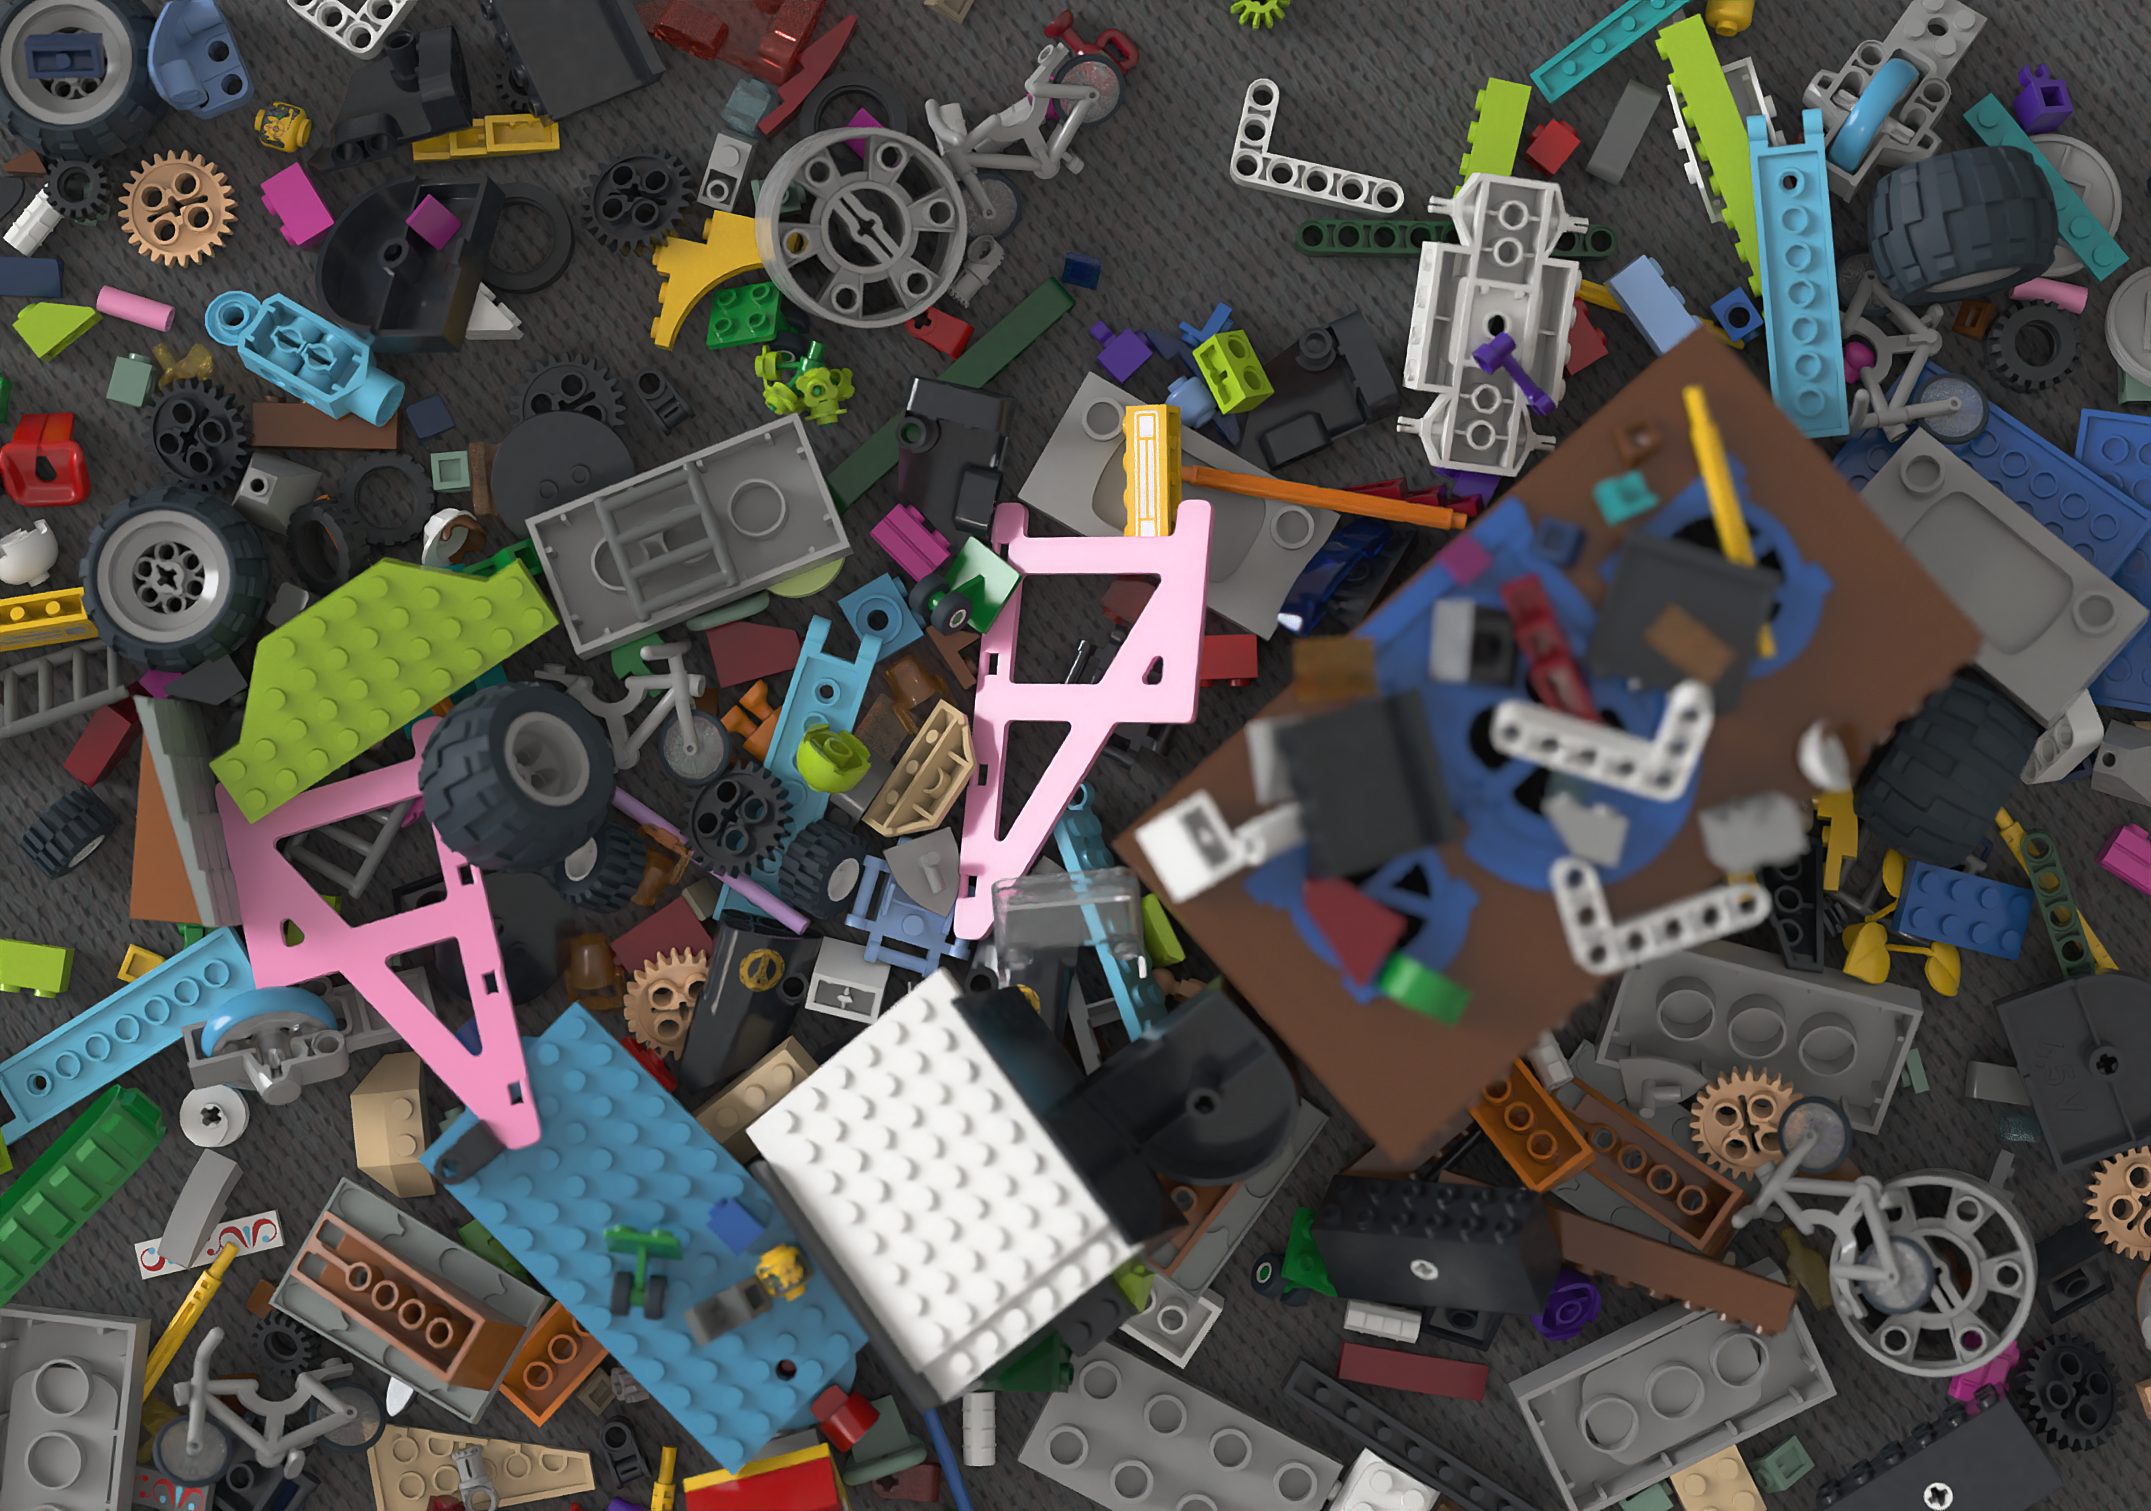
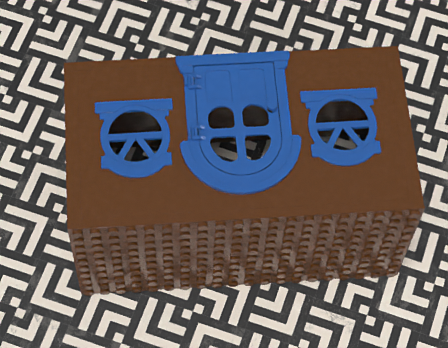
M1703 321L1639 374L1382 602L1353 631L1351 630L1116 838L1110 846L1149 890L1156 895L1157 899L1243 996L1282 1036L1290 1049L1361 1129L1397 1164L1402 1160L1409 1163L1425 1149L1421 1144L1431 1134H1434L1436 1137L1443 1134L1454 1123L1451 1116L1460 1108H1464L1467 1111L1477 1104L1484 1096L1480 1091L1488 1083L1493 1082L1496 1085L1505 1079L1513 1071L1510 1064L1519 1056L1527 1058L1542 1045L1539 1038L1548 1030L1556 1032L1572 1018L1568 1013L1577 1004L1585 1006L1601 992L1598 985L1606 978L1609 979L1611 977L1612 980H1615L1631 965L1627 964L1598 973L1591 971L1577 961L1551 881V871L1557 861L1562 858L1571 857L1587 864L1592 869L1610 925L1716 890L1719 886L1715 881L1727 873L1730 876L1733 875V871H1728L1709 859L1698 813L1728 805L1729 801L1733 798L1745 800L1775 792L1795 804L1797 816L1799 817L1807 809L1803 803L1808 798H1812L1815 795L1820 797L1830 789L1828 786L1815 783L1804 772L1803 766L1800 763L1801 744L1803 739L1813 731L1815 725L1824 721L1829 723L1847 720L1854 723L1860 729L1867 746L1873 743L1876 745L1880 744L1894 732L1895 729L1891 725L1896 720L1902 717L1905 719L1909 718L1924 705L1920 699L1925 694L1927 695L1932 691L1935 693L1940 691L1953 679L1950 672L1954 668L1956 669L1961 665L1966 667L1982 653L1979 646L1987 638ZM1701 387L1710 422L1715 424L1741 518L1757 535V538L1749 544L1753 560L1755 561L1769 549L1782 563L1785 570L1786 584L1783 586L1779 585L1773 599L1781 602L1782 608L1777 618L1768 627L1776 654L1760 658L1757 648L1738 706V713L1728 712L1726 718L1710 714V723L1683 789L1676 797L1667 800L1658 799L1613 784H1605L1600 780L1563 769L1586 796L1587 805L1585 809L1594 811L1595 804L1619 810L1617 817L1628 820L1617 865L1608 866L1571 856L1550 820L1533 816L1520 809L1513 802L1511 789L1540 763L1539 761L1517 755L1501 771L1491 773L1486 771L1469 752L1466 743V733L1472 717L1478 710L1488 705L1502 706L1506 702L1511 701L1533 706L1522 690V677L1526 668L1531 663L1521 645L1517 691L1459 687L1429 681L1435 603L1437 601H1475L1508 609L1500 595L1501 586L1538 572L1572 645L1581 670L1588 680L1589 690L1597 711L1603 707L1613 708L1621 717L1628 736L1655 744L1672 704L1671 701L1665 699L1667 692L1651 687L1650 694L1626 687L1628 679L1613 675L1611 682L1588 675L1590 667L1584 666L1583 662L1627 528L1631 527L1669 539L1684 523L1700 516L1716 514L1692 430L1696 428L1685 393L1687 390ZM1648 413L1667 445L1633 472L1639 473L1649 496L1655 494L1658 502L1654 507L1610 527L1594 494V490L1598 485L1613 479V481H1616L1633 473L1627 466L1612 429ZM1545 516L1579 526L1588 534V540L1575 570L1564 568L1530 553ZM1467 533L1494 562L1464 589L1437 559L1441 553ZM1419 686L1462 841L1437 846L1394 859L1367 883L1360 892L1372 900L1376 899L1428 917V924L1420 937L1407 949L1399 952V954L1472 992L1455 1027L1453 1028L1429 1017L1374 986L1390 957L1386 954L1362 989L1353 983L1302 903L1305 894L1301 893L1300 890L1305 884L1309 867L1308 853L1310 848L1307 838L1301 840V843L1297 845L1292 844L1288 846L1287 850L1278 851L1274 856L1264 858L1256 863L1249 862L1245 858L1246 861L1177 901L1137 833L1202 793H1206L1237 845L1236 839L1240 830L1252 825V822L1256 820L1261 821L1265 819V816L1277 813L1283 807L1288 808L1297 803L1296 799L1260 804L1248 730L1249 725L1300 716L1307 718ZM1694 707L1686 708L1687 711L1692 712L1699 710ZM1551 736L1545 737V739L1547 740H1558L1557 738ZM1674 740V741H1672L1673 743H1676V744H1683V743H1685V742L1682 741V740ZM1667 772L1659 773L1660 775H1663V776L1672 775V774L1667 773ZM1735 802V803H1734V807H1735V808H1737V807L1740 808L1739 803H1738V802ZM1416 861H1421L1430 879L1432 899L1426 900L1388 886ZM1578 867L1569 869L1565 874L1564 880L1567 887H1573L1580 881L1581 874ZM1584 905L1577 911L1576 921L1579 925L1585 924L1591 919L1592 909L1590 905ZM1675 917L1668 919L1664 923L1663 928L1669 925L1673 928L1678 924ZM1633 930L1626 936L1625 945L1627 949H1633L1640 943L1641 934L1639 930ZM1595 943L1589 948L1588 959L1590 962H1595L1602 957L1604 952L1602 943Z

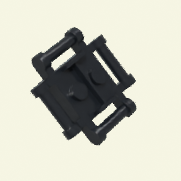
M1116 624L1106 649L1078 638L1074 647L1077 649V652L1062 684H1078L1090 656L1100 659V662L1089 685L1099 684L1118 653L1116 651L1119 644L1123 645L1130 634L1126 631L1127 627ZM1163 657L1157 659V661L1164 664ZM1151 669L1146 677L1147 685L1160 684L1163 672ZM1119 723L1113 733L1131 740L1128 750L1107 741L1100 754L1120 762V767L1129 771L1141 745L1168 757L1172 749L1170 742L1179 724L1163 723L1157 738L1147 735L1151 723ZM1071 725V727H1070V729H1069V731H1068V733H1067V736L1069 735V733H1070V731H1071V729H1072V725Z
M248 1409L242 1419L252 1428L257 1422L265 1428L266 1416L256 1414ZM213 1416L216 1422L229 1431L228 1435L233 1446V1458L228 1471L221 1479L215 1482L214 1503H212L211 1511H270L271 1508L277 1505L292 1481L298 1484V1486L281 1511H299L309 1494L316 1492L321 1484V1480L303 1468L299 1476L286 1479L284 1474V1468L287 1463L286 1456L281 1464L276 1467L270 1468L261 1465L256 1460V1450ZM284 1424L282 1436L294 1432ZM209 1428L203 1437V1447L198 1461L194 1464H188L184 1460L180 1465L181 1470L188 1476L204 1479L215 1474L222 1467L226 1456L223 1441L205 1467L203 1465L221 1438L213 1429ZM315 1443L298 1451H304L306 1458L313 1450Z

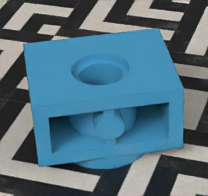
M888 572L837 601L861 643L865 633L883 638L875 665L924 638L925 635L921 629L927 626L922 616L913 609L910 611L903 598L909 594L900 578L897 576L891 579ZM877 611H882L888 616L887 626L880 631H875L869 626L870 615Z

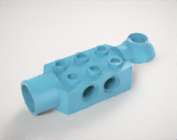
M228 291L217 296L209 304L205 313V326L211 337L218 343L227 346H238V353L246 368L337 420L352 412L373 425L382 427L398 409L404 395V383L376 368L377 361L370 347L285 296L277 293L265 299L261 305L260 301L252 294L243 291ZM235 318H244L239 325H229Z

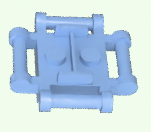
M901 835L897 845L911 841L912 838ZM866 855L863 862L866 868L852 913L847 914L845 921L846 925L870 931L863 959L872 963L878 960L922 973L923 978H929L937 971L941 953L968 961L971 952L968 949L970 940L956 937L954 945L945 942L955 913L956 900L947 917L928 911L910 899L900 888L886 860ZM879 871H885L886 875L872 920L866 919ZM968 885L967 896L975 897L976 887ZM886 936L927 948L929 950L926 959L880 946L882 937Z

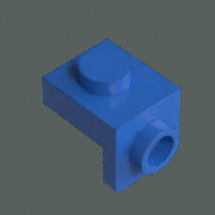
M1220 302L1201 332L1182 321L1178 328V331L1183 334L1181 340L1193 349H1197L1212 335L1229 332L1234 321L1229 319L1232 309Z

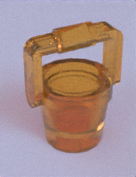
M914 653L899 659L883 671L897 700L892 704V708L911 736H917L929 716L922 721L921 725L916 727L906 710L923 702L935 692L939 691L944 701L957 709V700L938 673L931 676Z
M652 823L642 825L637 831V834L641 835L643 840L648 833L656 841L681 855L676 865L673 860L661 852L646 848L645 859L647 860V866L643 872L645 876L638 886V892L630 900L640 905L653 906L668 883L675 886L679 882L692 856V852L685 849V844L680 842V838L663 827L659 828Z
M587 933L573 938L570 942L571 968H566L564 972L570 1006L578 1001L589 1011L620 1008L624 1004L623 996L627 995L624 972L622 967H617L613 962L606 936L601 933ZM615 981L617 997L588 996L586 998H578L577 988L597 989L612 984Z

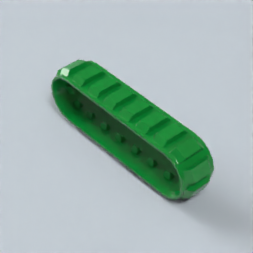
M117 1084L105 1091L0 1196V1309L144 1163L161 1141L167 1125L162 1122L161 1108L138 1088L124 1089Z

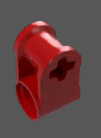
M932 306L923 311L927 314L926 321L930 323L929 327L923 325L919 330L914 327L915 320L913 318L904 321V328L907 333L930 345L937 352L942 353L943 351L949 354V358L953 360H958L961 357L975 330L966 322L952 315L945 314Z

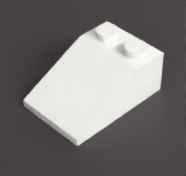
M1146 1265L1145 1269H1148V1270H1150V1271H1153L1151 1268H1149V1267ZM1156 1273L1143 1313L1129 1320L1120 1329L1184 1369L1222 1312L1224 1298L1207 1288L1197 1303H1195Z

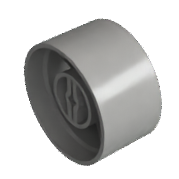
M842 127L822 131L805 138L789 149L777 161L764 181L759 194L755 213V236L760 258L771 280L798 307L813 315L840 324L860 328H879L902 323L917 316L934 304L946 291L958 272L963 259L967 239V217L962 194L953 175L943 161L924 144L912 137L889 129ZM865 138L863 172H854L840 176L826 147L843 140ZM891 146L897 153V161L892 167L888 168L881 161V153L884 148ZM910 158L924 173L932 190L913 200L901 185L895 182ZM816 161L821 162L826 168L825 178L818 183L814 182L809 175L810 166ZM790 181H793L817 197L810 214L809 224L778 222L781 202ZM865 188L883 200L891 216L892 229L890 236L884 231L879 216L871 211H867L851 191ZM934 203H937L938 223L933 222L929 215L930 208ZM829 216L838 224L840 235L845 240L853 242L868 258V262L851 264L837 254L828 235ZM857 220H863L864 222L859 226ZM860 227L863 230L864 234L857 233ZM919 231L939 232L936 251L928 269L911 258L917 244ZM798 232L803 237L804 245L798 253L793 254L788 250L786 242L792 233ZM817 254L821 262L831 271V274L815 299H812L798 286L787 268ZM917 272L921 275L922 279L910 292L907 287V279L911 274ZM887 279L898 302L883 310L862 314L863 283ZM848 288L852 293V302L848 307L841 309L836 303V294L839 290Z
M1945 1168L1918 1169L1897 1175L1882 1183L1883 1194L1889 1191L1900 1190L1907 1199V1203L1902 1205V1217L1897 1220L1888 1219L1893 1235L1907 1237L1916 1241L1927 1251L1934 1268L1940 1266L1942 1269L1939 1277L1935 1274V1285L1931 1294L1937 1306L1924 1304L1921 1308L1909 1314H1891L1875 1330L1865 1318L1857 1319L1855 1314L1848 1316L1842 1310L1838 1302V1296L1843 1293L1830 1273V1285L1834 1304L1844 1326L1856 1342L1871 1356L1905 1373L1928 1377H1943L1962 1374L1986 1364L1998 1356L2014 1340L2026 1320L2035 1294L2038 1278L2037 1252L2027 1223L2016 1206L2002 1192L1988 1182L1962 1171ZM1926 1184L1953 1187L1946 1219H1918L1909 1187ZM1965 1200L1974 1202L1979 1209L1978 1217L1973 1220L1963 1219L1958 1213L1959 1203ZM1997 1211L2012 1230L2020 1249L1987 1257L1982 1245L1973 1233ZM1861 1218L1858 1220V1222L1856 1223V1225L1853 1227V1229H1852L1853 1232L1855 1231V1228H1856L1857 1224L1859 1223V1221L1861 1220ZM1931 1235L1942 1236L1952 1240L1966 1253L1971 1263L1973 1274L1972 1285L1967 1294L1953 1272L1952 1260L1947 1254L1939 1250ZM1838 1236L1832 1250L1830 1266L1841 1258L1842 1246ZM1896 1243L1899 1253L1903 1249L1915 1268V1277L1918 1284L1925 1289L1927 1271L1923 1260L1911 1247ZM1858 1251V1263L1864 1252ZM1871 1255L1868 1264L1882 1265L1879 1256ZM2005 1265L2013 1266L2019 1273V1280L2011 1285L2004 1284L1998 1277V1269ZM1867 1281L1870 1290L1879 1288L1884 1301L1890 1307L1904 1308L1917 1301L1904 1289L1901 1282L1890 1284ZM1854 1283L1856 1294L1863 1293L1860 1285ZM1988 1289L2021 1298L2015 1315L2001 1333H1998L1977 1312L1985 1299ZM1920 1328H1949L1957 1355L1940 1357L1915 1353ZM1893 1329L1902 1331L1907 1339L1906 1345L1901 1348L1887 1340V1332ZM1967 1330H1975L1982 1336L1983 1344L1976 1349L1968 1348L1962 1342V1334Z

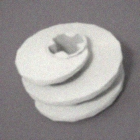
M225 1083L199 1090L193 1089L184 1099L181 1106L180 1125L186 1137L195 1145L222 1147L231 1144L242 1136L248 1126L250 1112L247 1100L238 1089ZM218 1107L221 1111L218 1114L221 1117V1121L211 1122L209 1120L211 1114L208 1113V1110Z

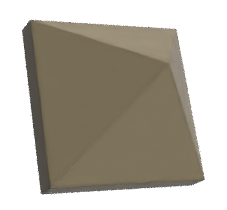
M600 1367L576 1394L597 1417L616 1396L612 1391L610 1377Z

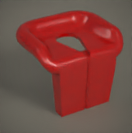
M73 412L50 413L49 415L47 413L23 414L11 443H7L0 450V475L7 495L15 503L25 507L73 506L84 502L89 497L92 485L83 450L74 441L75 416ZM37 456L47 457L57 474L56 479L44 481L37 476Z

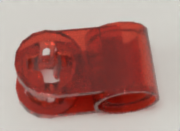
M923 1462L911 1468L893 1473V1478H898V1481H893L890 1488L884 1487V1483L881 1480H872L874 1491L881 1497L920 1502L939 1501L941 1463L929 1462L928 1465H923Z

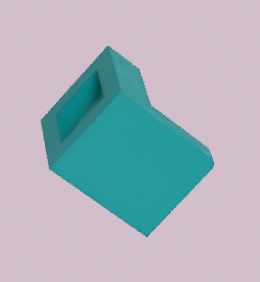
M1638 472L1630 473L1616 481H1613V479L1598 485L1594 490V494L1610 527L1654 507L1658 502L1655 494L1649 496Z

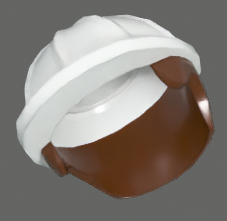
M452 508L443 509L436 515L431 516L430 521L424 527L422 564L438 568L449 566L452 563L461 564L462 557L466 553L482 550L486 544L487 535L476 521V517L467 510L459 511Z
M1850 721L1821 722L1815 725L1813 731L1803 739L1800 747V763L1803 766L1804 772L1815 783L1828 786L1834 791L1843 790L1851 784L1852 780L1856 777L1855 772L1867 757L1865 738L1860 729Z

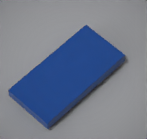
M1909 859L1891 929L2017 961L2035 891Z

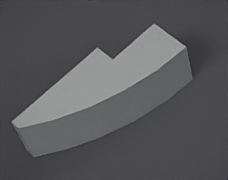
M208 1148L204 1150L172 1211L157 1251L159 1256L190 1270L228 1209L224 1203L243 1174L237 1162Z

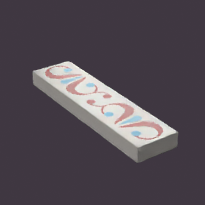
M278 1209L218 1223L191 1268L213 1263L227 1241L236 1244L240 1248L235 1257L285 1245ZM162 1237L134 1244L142 1279L186 1269L157 1254Z

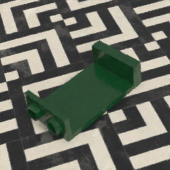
M1057 1330L992 1382L976 1390L1068 1393V1385H1072L1074 1379V1367L1072 1363H1069L1070 1347Z

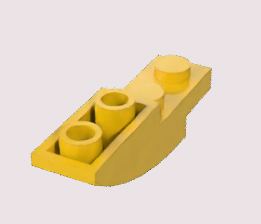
M1851 784L1843 790L1834 791L1830 788L1820 797L1816 795L1812 797L1814 810H1818L1817 819L1831 821V826H1823L1822 833L1823 847L1828 848L1827 860L1823 862V892L1838 894L1842 859L1857 860L1858 822L1857 815L1854 814L1852 801L1854 794Z

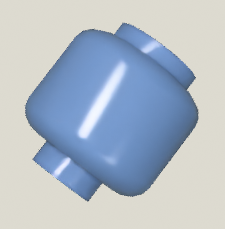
M1183 375L1168 387L1171 394L1167 397L1165 404L1181 407V424L1190 428L1193 426L1195 430H1198L1218 414L1215 409L1218 403L1210 387L1202 377L1196 376L1188 380Z

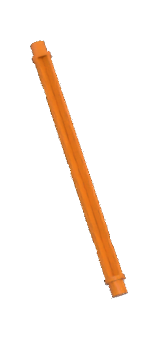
M1195 464L1194 467L1182 465V482L1191 483L1190 486L1194 487L1198 486L1400 522L1405 521L1450 530V528L1465 529L1467 514L1453 512V509L1413 504L1406 501L1331 488H1320L1314 485L1256 475L1233 473L1227 470Z

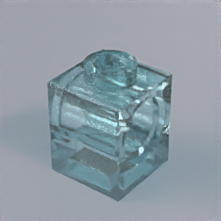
M740 79L720 116L722 122L756 139L760 132L757 123L769 115L775 103L773 96L769 94L771 89L755 79H751L750 83Z

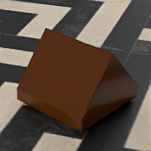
M1975 299L1963 300L1951 331L1981 342L1995 304Z

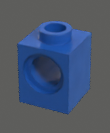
M1742 286L1710 306L1733 343L1741 338L1743 343L1746 344L1763 333L1759 326L1764 324L1765 321ZM1739 306L1746 308L1750 314V321L1743 328H1737L1730 322L1731 311Z
M736 1195L729 1202L723 1197L708 1212L712 1219L706 1226L737 1257L767 1228Z

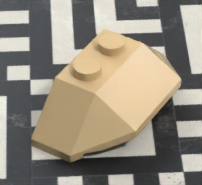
M940 699L861 820L887 838L938 828L978 767L967 716Z
M416 1051L385 1054L350 1095L357 1166L399 1198L435 1195V1176L418 1160L431 1147L423 1059Z

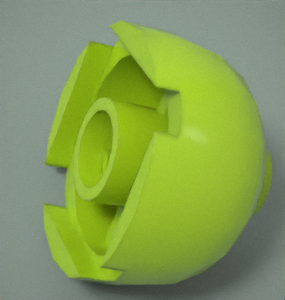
M813 724L805 732L797 750L796 764L800 774L807 782V785L819 793L840 794L853 789L865 777L871 767V763L867 762L870 757L868 749L848 731L841 729L839 734L828 730L831 726L830 724Z

